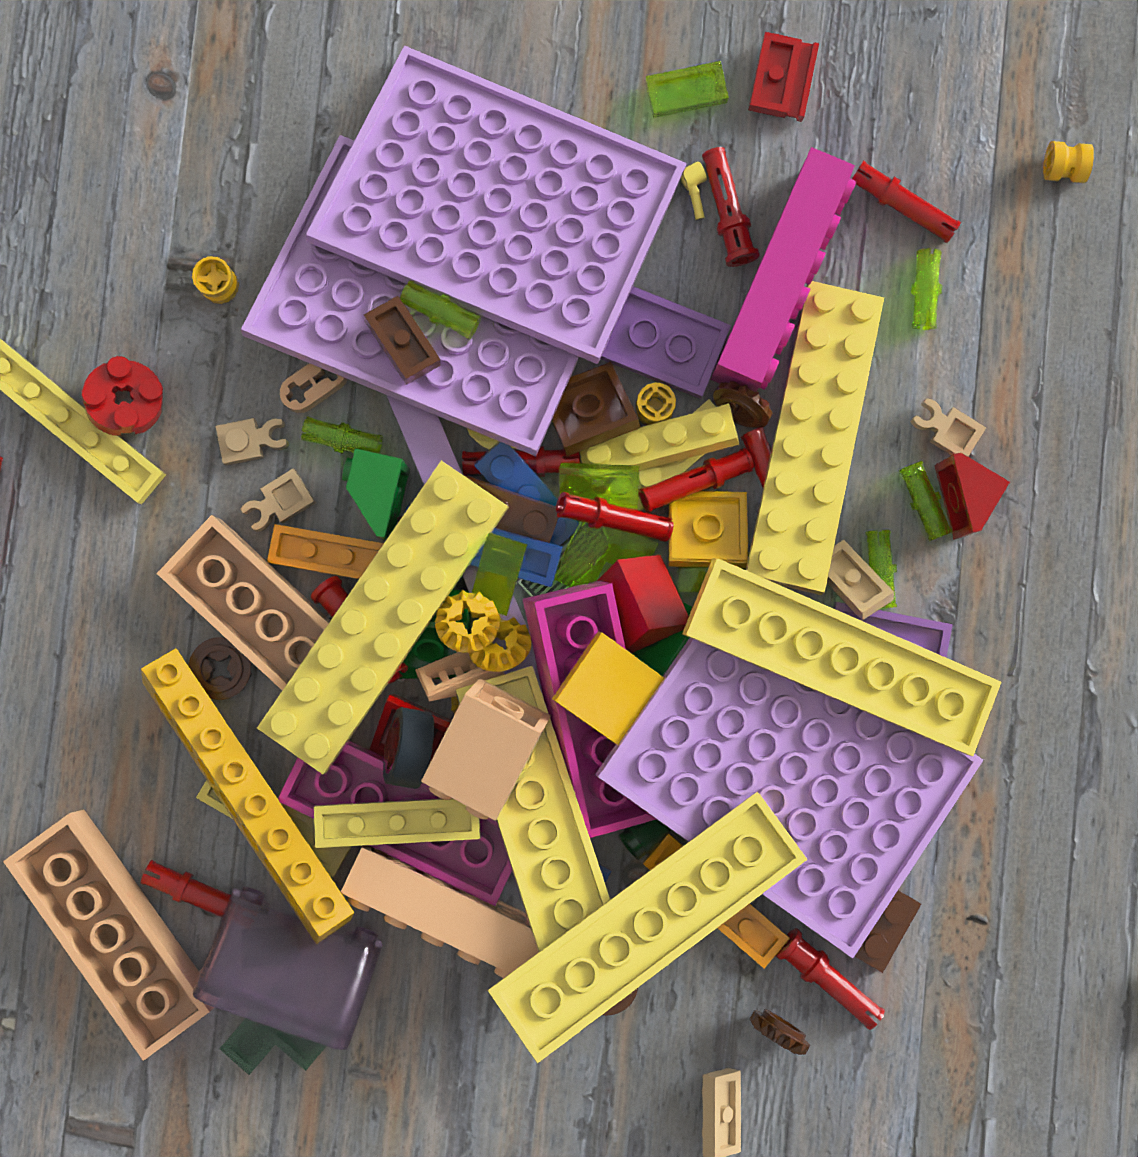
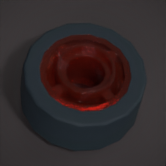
M404 707L396 710L384 747L383 778L386 784L413 789L420 788L421 780L429 767L433 749L434 718L431 712Z

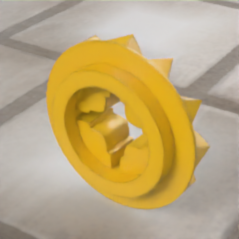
M462 590L455 596H447L445 602L437 609L435 619L436 632L440 640L454 651L461 653L477 652L489 646L496 638L500 628V614L493 600L490 601L484 597L480 591L477 593H467ZM466 608H468L472 618H479V620L473 621L471 634L467 633L463 623H456V621L462 619V613H464Z
M500 617V628L496 638L505 640L506 650L497 643H491L480 651L469 653V656L477 667L486 671L501 672L518 666L526 659L532 646L527 626L520 625L515 617L509 620H503Z

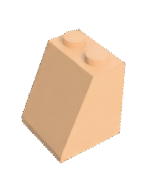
M479 678L465 693L421 782L428 785L430 792L437 797L445 800L453 798L466 805V810L480 819H488L489 817L496 821L551 715Z

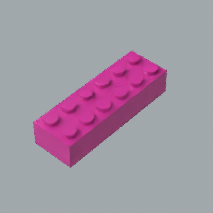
M813 147L810 148L710 380L719 384L721 382L729 383L730 381H735L740 386L747 385L754 392L758 388L765 390L768 383L771 382L779 364V360L774 359L773 356L775 353L781 354L795 326L788 321L790 318L795 320L799 311H801L810 292V288L805 287L804 284H811L826 253L819 249L825 250L830 239H832L841 219L840 214L855 187L856 181L850 179L855 165Z
M594 581L524 598L523 604L544 702L548 714L551 715L550 720L589 837L593 838L656 820L652 815L595 776L616 744L552 700L598 631L604 633L625 649L612 583Z
M349 740L326 774H321L303 760L297 758L278 800L280 803L314 819V806L442 798L430 792L429 786L424 783L421 784L420 788L416 789L386 784L383 778L384 757ZM489 817L488 819H480V839L369 845L496 906L512 872L497 821Z

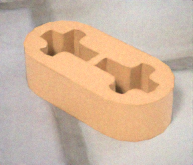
M309 363L282 383L280 398L282 403L291 411L305 413L340 390L347 383L348 379L337 375L338 378L334 381L327 377L316 383V380L321 378L325 371ZM313 384V387L305 391L304 397L306 400L303 403H299L296 399L290 402L289 399L293 396L291 389L294 386H298L302 390Z

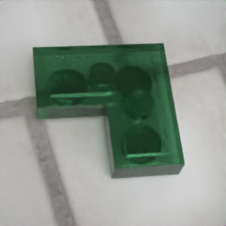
M274 985L219 1049L248 1075L252 1073L275 1045L306 1071L332 1041L334 1036L279 987Z

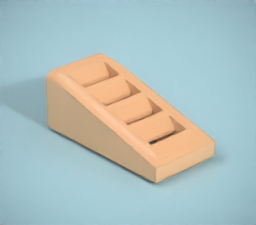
M461 652L454 653L415 670L429 702L457 696L456 689L475 684L479 678L485 681L505 674L504 671L491 672L483 670L472 662L469 653ZM456 674V677L449 679L448 675ZM440 677L442 683L434 685L432 679Z

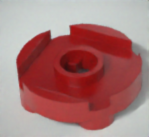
M122 356L112 357L107 363H103L95 368L88 375L82 390V400L88 419L102 432L113 436H122L121 433L135 432L136 435L147 431L158 421L163 407V387L155 373L145 365L129 361ZM128 391L133 401L130 404L125 401L116 404L115 393Z

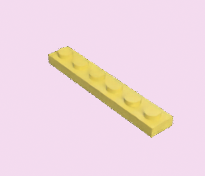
M0 338V390L133 500L142 505L166 474L120 436L109 435L95 427L88 419L85 407Z

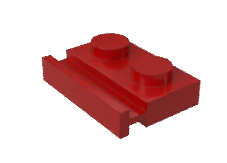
M765 32L748 110L781 118L787 116L802 122L805 117L819 43H804L802 39Z

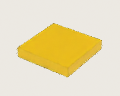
M699 491L668 504V517H671L673 519L671 522L674 523L672 535L668 540V566L709 567L712 558H718L739 568H746L748 562L747 492Z
M598 631L552 700L618 745L664 677L604 633Z

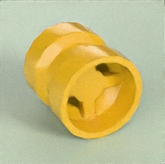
M1051 141L1044 157V179L1059 181L1061 178H1069L1074 183H1086L1090 177L1094 160L1092 144L1078 143L1074 147H1070L1065 142Z
M209 256L201 259L193 268V283L207 300L223 304L231 301L236 296L239 289V281L224 260L219 257Z
M654 382L647 384L641 389L637 397L635 411L638 419L646 426L669 420L676 406L674 392L663 383Z

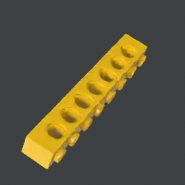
M175 648L141 668L143 685L314 942L318 944L350 922L354 911L178 650Z

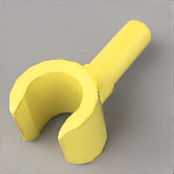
M700 162L687 166L681 177L683 186L689 191V196H691L695 220L705 218L700 191L697 185L707 181V176Z

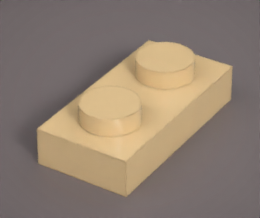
M845 540L834 546L827 584L862 621L893 601L894 591Z
M726 1068L703 1074V1157H726L741 1152V1071Z

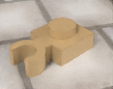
M926 398L921 403V406L930 411V420L926 421L915 415L910 421L911 424L919 430L930 429L934 431L935 434L931 438L930 443L949 455L963 453L969 457L986 427L954 407L948 411L947 415H944L936 401Z
M251 418L217 425L216 431L223 464L227 466L264 458L262 447L265 446L275 450L287 448L289 443L286 439L275 441L271 436L274 429L285 427V422L282 419H271L262 428H258L257 420Z
M293 468L260 488L266 499L261 502L249 501L241 507V511L244 514H249L253 510H260V521L251 526L254 531L258 532L270 525L273 516L277 515L280 522L285 523L314 505L316 501L298 472Z

